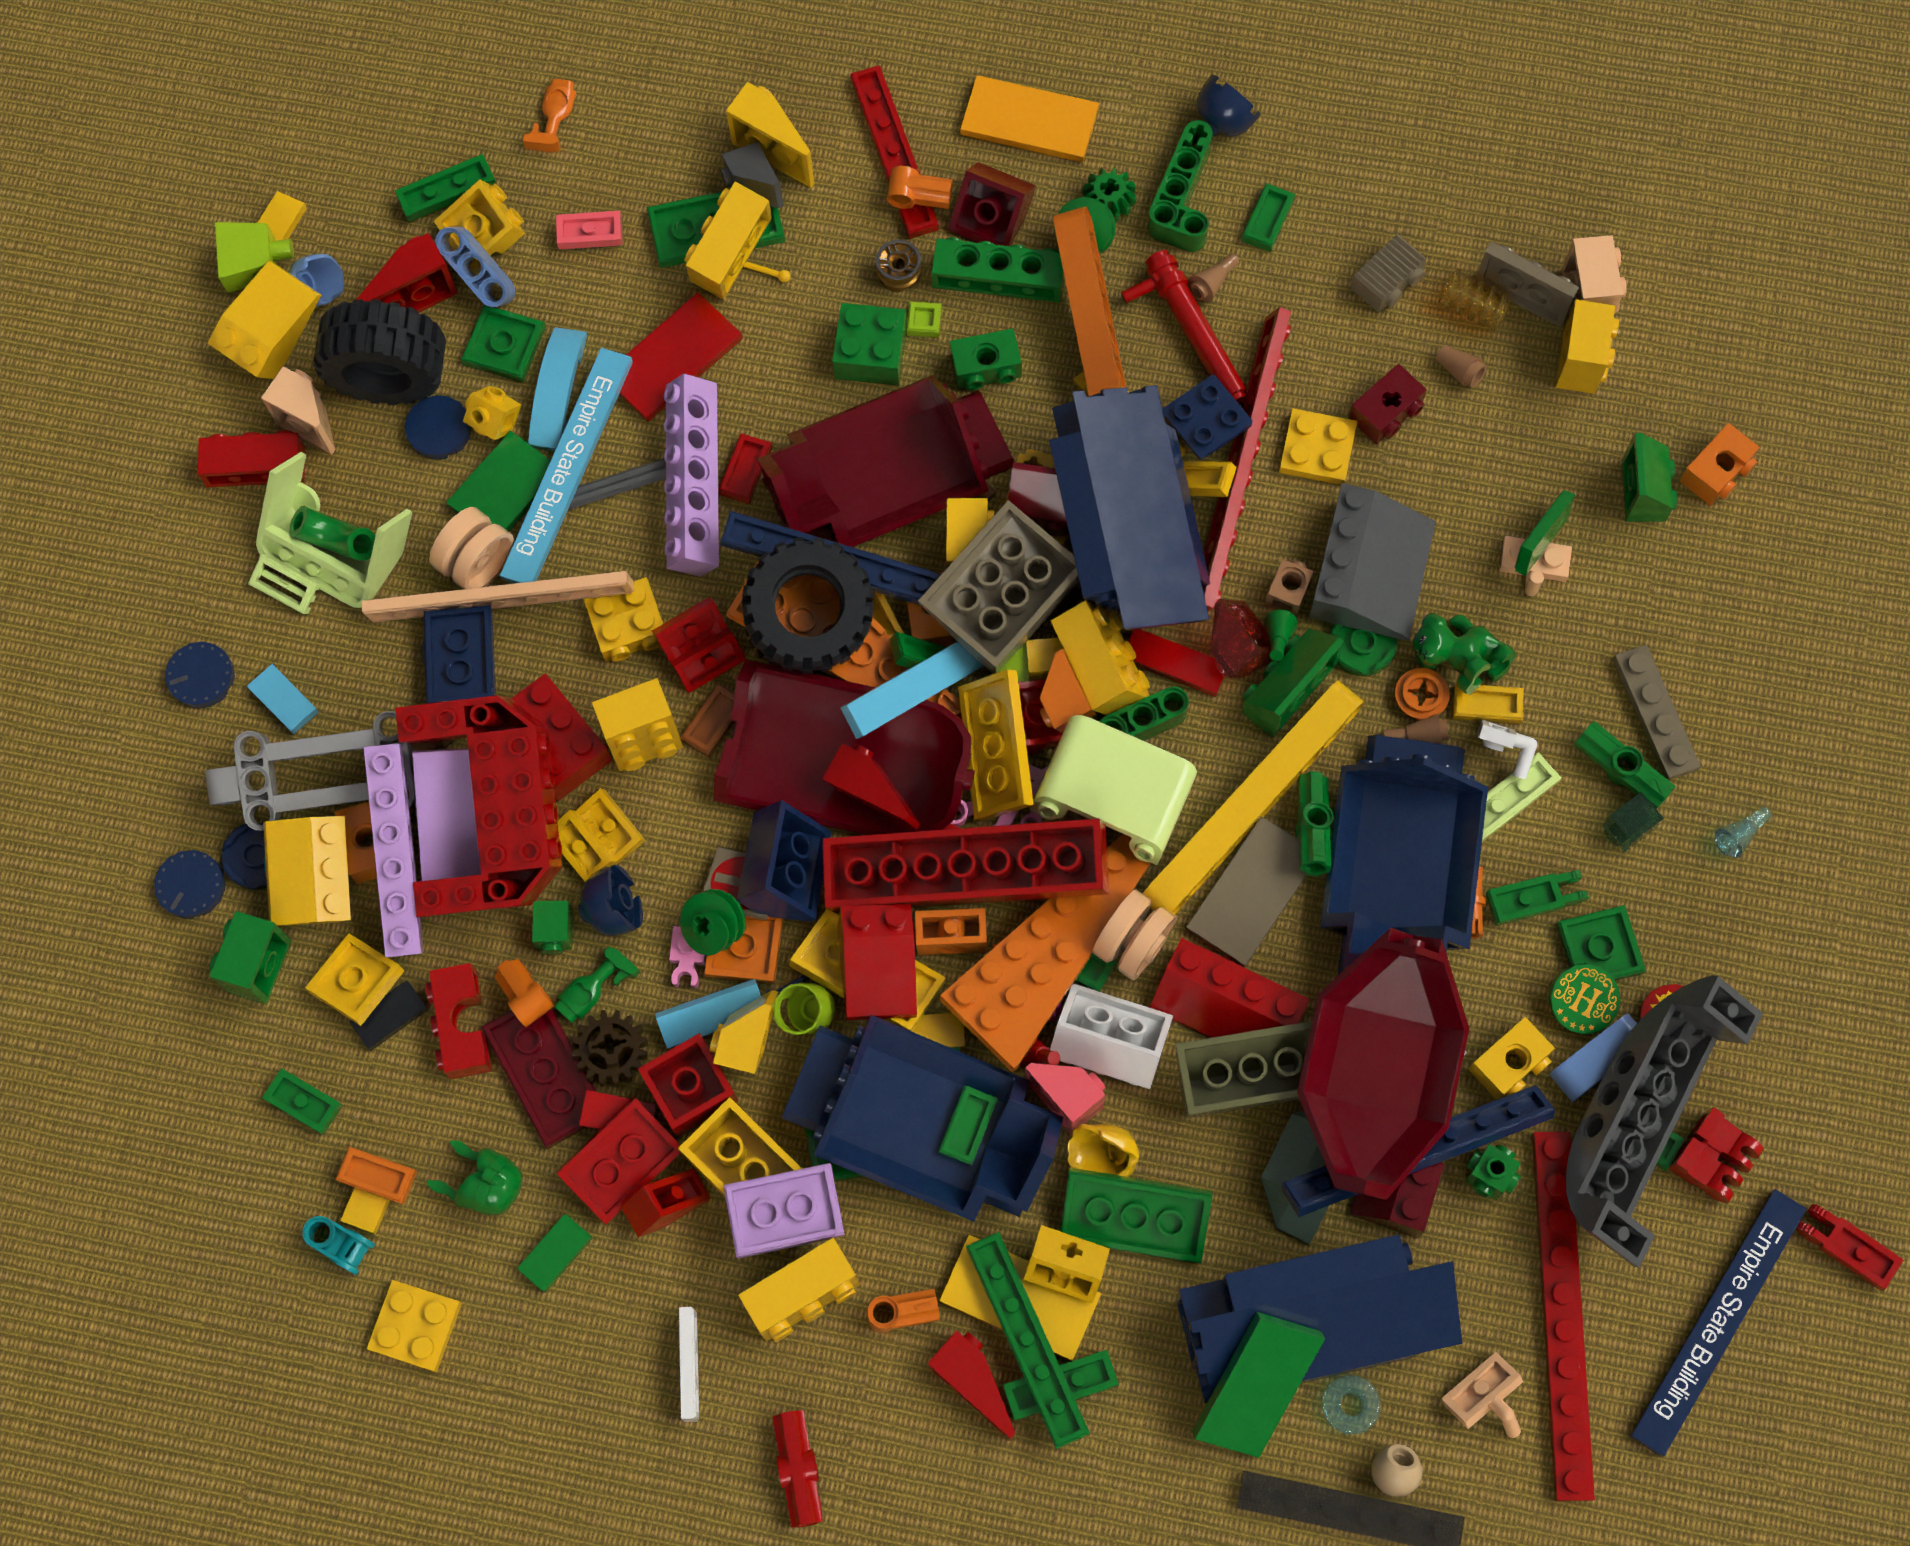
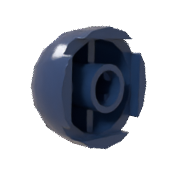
M1212 74L1198 94V113L1204 119L1203 121L1211 126L1214 137L1218 132L1227 137L1239 136L1252 127L1261 114L1259 111L1251 113L1250 110L1254 106L1228 83H1225L1223 87L1220 84H1216L1219 77Z
M613 865L600 869L593 873L582 886L580 903L578 905L580 917L602 935L618 936L627 934L641 927L643 923V909L640 896L638 895L633 899L629 887L635 884L624 868L619 865Z

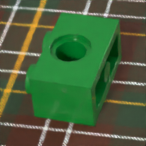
M1014 328L949 341L950 357L958 390H977L986 384L996 382L1007 384L1022 377V361ZM983 359H990L994 361L990 365H982L979 363Z

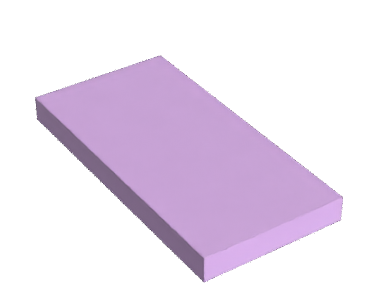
M468 748L413 751L422 881L481 875Z

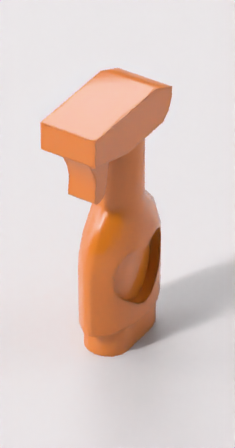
M554 78L551 80V84L546 87L542 103V111L547 118L545 131L541 133L539 125L534 123L533 130L528 134H524L523 143L525 149L550 153L561 150L557 132L560 122L570 115L573 108L576 91L574 90L575 84L572 81Z

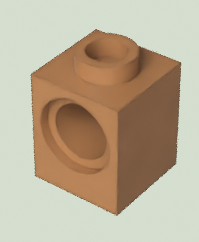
M1282 559L1267 594L1265 606L1274 610H1287L1297 618L1311 584L1314 571L1308 569L1302 562L1295 560L1289 562ZM1291 581L1296 583L1299 588L1288 590L1282 584Z

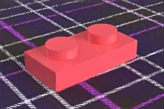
M605 211L556 215L558 249L623 245L621 212Z

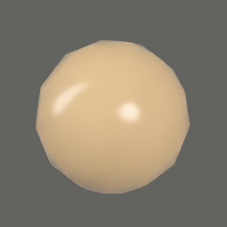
M1399 1444L1387 1445L1374 1456L1371 1464V1476L1375 1485L1382 1493L1394 1497L1407 1496L1414 1492L1421 1483L1423 1467L1419 1457L1411 1448Z

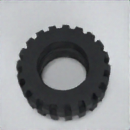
M363 299L353 300L352 303L345 301L339 303L336 307H331L321 317L313 365L319 378L328 387H334L338 393L348 394L353 399L360 401L364 399L375 404L380 402L388 403V405H397L398 403L411 404L415 400H425L439 388L446 339L436 322H432L431 318L426 314H419L414 308H405L400 306L399 303H384L381 300L373 299L371 301H363Z
M804 537L793 538V543L785 545L783 541L775 545L774 550L769 554L765 552L758 559L756 567L751 568L742 594L744 625L755 648L761 650L765 658L772 664L776 662L782 665V669L791 672L793 669L801 670L802 674H812L814 670L825 672L831 670L832 666L838 663L842 665L849 660L850 656L859 650L866 635H868L874 611L873 588L870 587L869 576L866 570L861 569L858 565L859 560L852 553L850 555L846 554L843 551V547L834 542L833 545L824 543V539L814 537V541H804ZM803 575L817 576L828 581L836 589L840 598V614L833 627L822 635L814 637L798 636L789 632L779 621L775 610L776 597L781 587L792 578Z

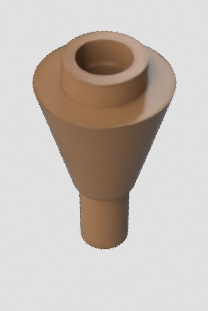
M1231 253L1221 263L1190 276L1188 285L1194 298L1206 303L1211 302L1227 274L1239 264L1238 257Z
M1439 714L1407 725L1406 728L1384 730V735L1388 737L1442 744L1443 740H1449L1447 719L1440 720Z

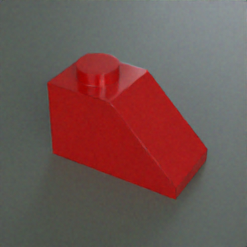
M694 1168L643 1186L621 1206V1209L639 1238L665 1228L708 1202L711 1197Z

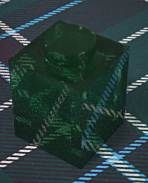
M1640 792L1612 813L1603 824V827L1606 829L1605 834L1610 842L1617 847L1620 846L1626 852L1657 829L1664 817L1645 795Z

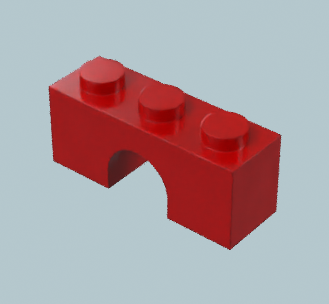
M471 963L429 971L431 982L426 983V994L429 1003H434L435 1016H431L430 1021L434 1037L439 1036L440 1049L435 1051L439 1071L444 1070V1073L450 1080L492 1072L488 1040L481 1030L461 1032L457 1028V1020L463 1010L482 1004L477 970Z

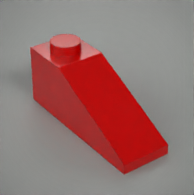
M842 743L822 780L833 789L918 830L921 824L883 768L872 759L874 753L858 744L853 749Z
M956 1330L927 1363L928 1367L1011 1441L1015 1437V1430L985 1355L980 1351L984 1346L968 1331L963 1336Z

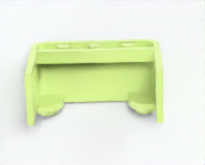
M300 452L269 472L256 538L257 550L260 555L267 554L321 583L320 590L354 608H361L362 601L373 600L401 558L412 511L409 509L404 510L377 529L371 558L364 561L351 559L292 537L289 532L290 523L298 508L306 506L316 511L320 510V500L316 492L309 486L301 483L306 454Z

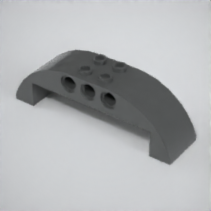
M1711 975L1681 987L1652 1008L1630 1031L1613 1057L1578 1127L1568 1156L1566 1193L1575 1218L1589 1234L1633 1267L1640 1268L1655 1235L1634 1220L1631 1215L1716 1041L1748 1044L1763 1015L1760 1010L1719 976Z

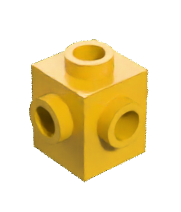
M487 386L469 395L465 403V409L467 410L463 422L473 427L476 433L497 440L513 431L522 404L506 396L505 392L500 388Z

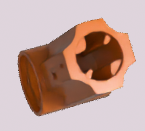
M896 166L891 171L886 201L891 206L900 209L911 208L914 204L949 209L953 179L920 175L914 168Z
M519 959L506 960L497 967L498 970L494 977L510 1000L507 1002L509 1007L525 1027H528L555 1006L539 983L533 980L531 974Z
M935 1289L890 1297L879 1296L870 1302L867 1309V1322L878 1333H887L893 1329L940 1321ZM879 1306H887L892 1310L894 1317L888 1323H880L874 1319L873 1311Z

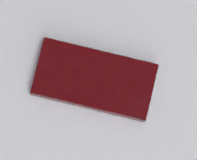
M552 1009L528 1027H525L519 1021L512 1010L481 1027L547 1150L587 1128L578 1125L586 1089L597 1090L592 1081L590 1083L587 1081L586 1071L581 1073L577 1071L576 1065L580 1060L572 1059L571 1052L574 1051V1048Z

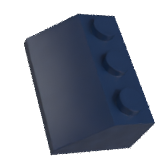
M783 800L753 813L737 901L756 913L765 914L768 917L809 922L816 920L824 876L823 838H830L831 831Z

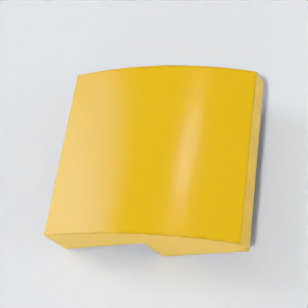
M601 788L576 811L569 810L558 820L562 854L584 882L598 870L617 865L646 841L607 791Z

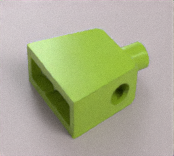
M215 223L218 278L227 292L244 289L268 261L277 264V260L294 258V248L291 239L275 241L272 231L265 223Z

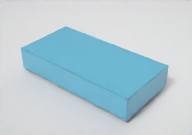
M273 664L247 685L248 689L293 735L319 713L307 698Z

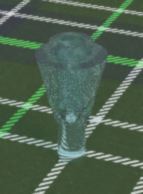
M1762 807L1749 818L1716 830L1715 839L1719 851L1726 856L1739 858L1757 833L1758 828L1772 817L1770 810Z

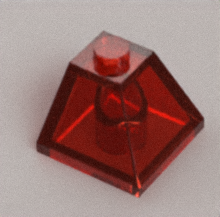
M1219 599L1215 603L1210 650L1216 658L1215 665L1217 669L1226 677L1244 678L1272 662L1273 660L1270 658L1271 645L1266 628L1247 603L1239 600Z

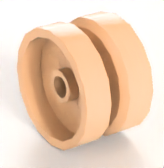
M469 507L456 514L441 530L430 551L429 562L442 575L452 577L454 583L461 589L487 587L502 571L513 547L514 538L502 526L492 524L490 518L479 509Z
M1137 889L1133 890L1117 908L1097 939L1092 952L1106 963L1115 960L1123 952L1119 960L1118 971L1133 981L1141 975L1157 956L1177 918L1163 907L1155 909L1146 918L1150 910L1151 899Z

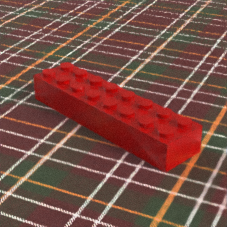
M1100 818L823 838L825 908L834 913H840L841 906L911 904V908L1109 894L1106 825Z

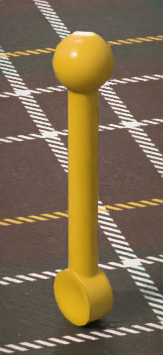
M746 262L744 265L745 268L777 277L783 283L788 282L791 277L787 270L777 271L751 262Z

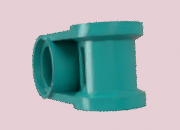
M315 1216L309 1219L303 1228L304 1241L310 1247L329 1257L330 1261L356 1276L359 1273L358 1266L367 1251L373 1249L376 1245L349 1228L346 1229L324 1216ZM321 1226H329V1238L325 1242L316 1243L314 1239L315 1231Z

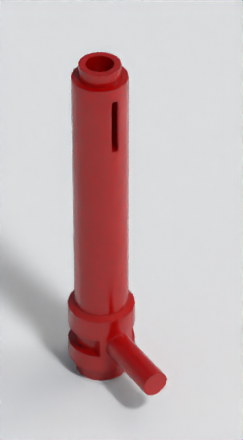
M1161 250L1152 254L1145 262L1147 267L1146 273L1149 278L1122 291L1121 296L1124 302L1128 304L1156 289L1160 298L1165 299L1208 376L1210 377L1214 374L1238 404H1242L1247 399V389L1191 293L1187 277L1183 271L1178 270L1179 263L1175 256L1170 255L1167 250Z

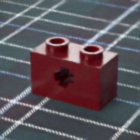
M1398 363L1352 404L1348 419L1357 421V427L1377 445L1385 437L1388 440L1391 439L1402 426L1400 423L1408 416L1413 419L1421 412L1425 406L1423 401L1427 389Z

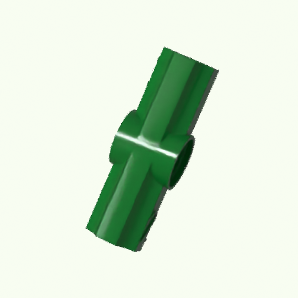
M1595 721L1586 728L1574 743L1575 747L1606 771L1607 777L1611 782L1616 785H1624L1655 811L1676 787L1646 763L1638 749L1633 746H1625ZM1624 760L1628 762L1632 767V771L1622 770L1618 766L1617 761Z
M1310 771L1299 775L1297 779L1298 822L1295 826V834L1299 839V870L1309 876H1319L1329 873L1331 870L1330 826L1334 816L1329 807L1328 778L1322 772Z

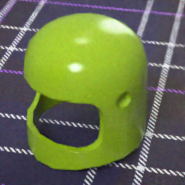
M813 983L791 984L784 988L776 998L774 1019L777 1025L787 1033L794 1035L817 1033L819 1026L828 1028L833 1021L836 1011L835 1001L831 993L823 986ZM788 998V1017L792 1025L800 1032L791 1030L781 1017L780 1006L784 999Z

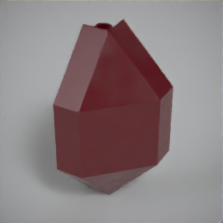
M1390 928L1318 994L1297 1095L1335 1188L1387 1200L1449 1129L1470 1028L1442 939L1415 936Z

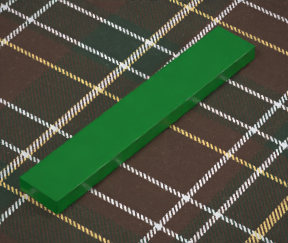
M999 1231L967 1245V1252L1056 1450L1089 1436L1088 1427Z

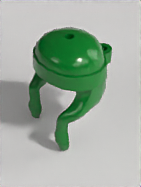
M451 1140L450 1145L455 1149L456 1153L477 1162V1172L468 1176L457 1191L448 1186L446 1182L439 1180H427L428 1186L436 1193L447 1195L458 1207L469 1208L488 1216H498L508 1211L516 1201L522 1187L523 1177L520 1169L508 1157L495 1150L482 1148L480 1152L471 1150L461 1141Z

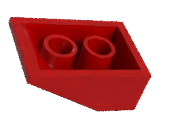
M427 233L423 236L413 237L406 244L400 246L356 300L371 301L373 299L381 300L384 303H399L402 307H411L420 313L458 294L442 255L430 234Z
M911 904L841 906L837 930L846 1020H866L871 1015L880 1019L917 1017L915 943Z

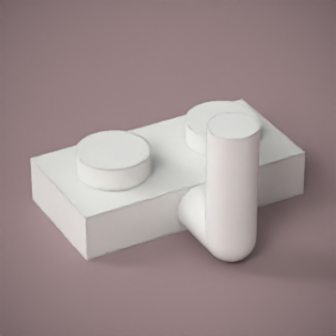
M1481 719L1477 733L1478 737L1483 739V746L1503 752L1505 746L1512 749L1513 746L1520 748L1521 751L1513 776L1526 779L1537 748V741L1534 738L1516 733L1514 729Z

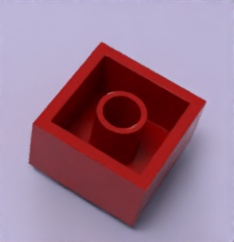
M700 1033L638 1068L676 1137L706 1121L729 1097L735 1103L739 1102L719 1065L713 1064L714 1056L709 1051L710 1049Z

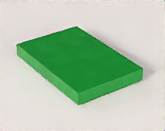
M510 431L448 499L446 504L457 514L466 508L475 507L487 515L492 524L500 525L509 532L530 509L551 460Z

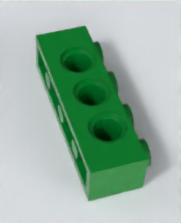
M955 237L937 238L931 272L932 288L1061 302L1064 272L1060 252L1055 249H1028L1022 245L1001 246L989 241H980L978 243L966 242ZM966 261L974 263L968 267L960 265ZM996 265H1002L1006 267L1003 270L993 269V267ZM1035 269L1038 272L1034 274H1028L1025 272V270Z

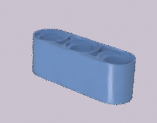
M460 226L446 227L438 232L435 243L439 252L481 302L486 306L497 307L507 305L514 299L515 286L466 228ZM452 233H455L460 240L457 250L452 249L449 245V237ZM473 258L479 260L481 264V271L478 275L472 273L470 269V263ZM494 283L499 284L502 288L503 294L500 300H496L492 296L491 289Z
M1629 1013L1617 1020L1549 1074L1572 1103L1602 1081L1620 1045L1637 1024Z

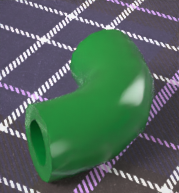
M301 506L297 509L290 523L289 532L294 538L351 559L364 561L371 558L375 534L368 528L339 520L306 506Z

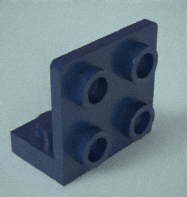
M1214 374L1162 408L1165 423L1176 430V433L1199 460L1205 459L1249 429L1253 423L1252 419Z

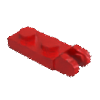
M1811 1204L1807 1212L1823 1225L1831 1227V1230L1825 1236L1813 1226L1800 1222L1796 1227L1797 1232L1811 1243L1820 1246V1250L1878 1290L1884 1291L1904 1260L1844 1218H1838L1821 1206Z

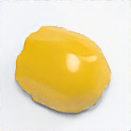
M1080 1124L1073 1129V1134L1067 1142V1161L1072 1168L1126 1177L1133 1174L1139 1159V1149L1128 1130L1111 1124Z

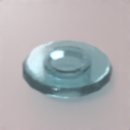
M1345 1375L1335 1379L1326 1388L1323 1396V1412L1327 1421L1336 1430L1345 1434H1360L1368 1431L1376 1423L1380 1414V1398L1376 1388L1368 1380L1359 1376ZM1347 1394L1356 1395L1361 1400L1362 1410L1355 1416H1349L1342 1411L1341 1400Z

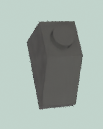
M758 142L722 154L724 168L720 169V173L726 188L732 187L736 181L768 199L771 207L780 208L784 206L780 182Z

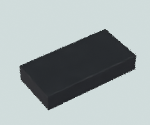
M406 980L384 996L361 1026L352 1020L349 1022L367 1048L372 1051L429 1009L408 980Z

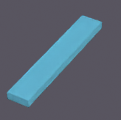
M956 641L841 707V710L853 734L858 739L984 665Z

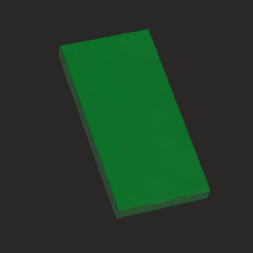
M723 191L647 207L660 268L687 263L684 261L685 256L691 245H698L704 234L701 233L703 224L709 216L714 217L720 207L717 205V202ZM770 206L772 219L755 248L785 242L778 208Z
M1070 1167L1060 1231L1111 1249L1202 1264L1213 1191Z
M1256 1312L1192 1430L1194 1438L1259 1458L1325 1340L1322 1331Z

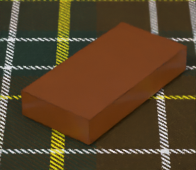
M718 683L681 735V741L710 758L735 722L730 720L735 693Z

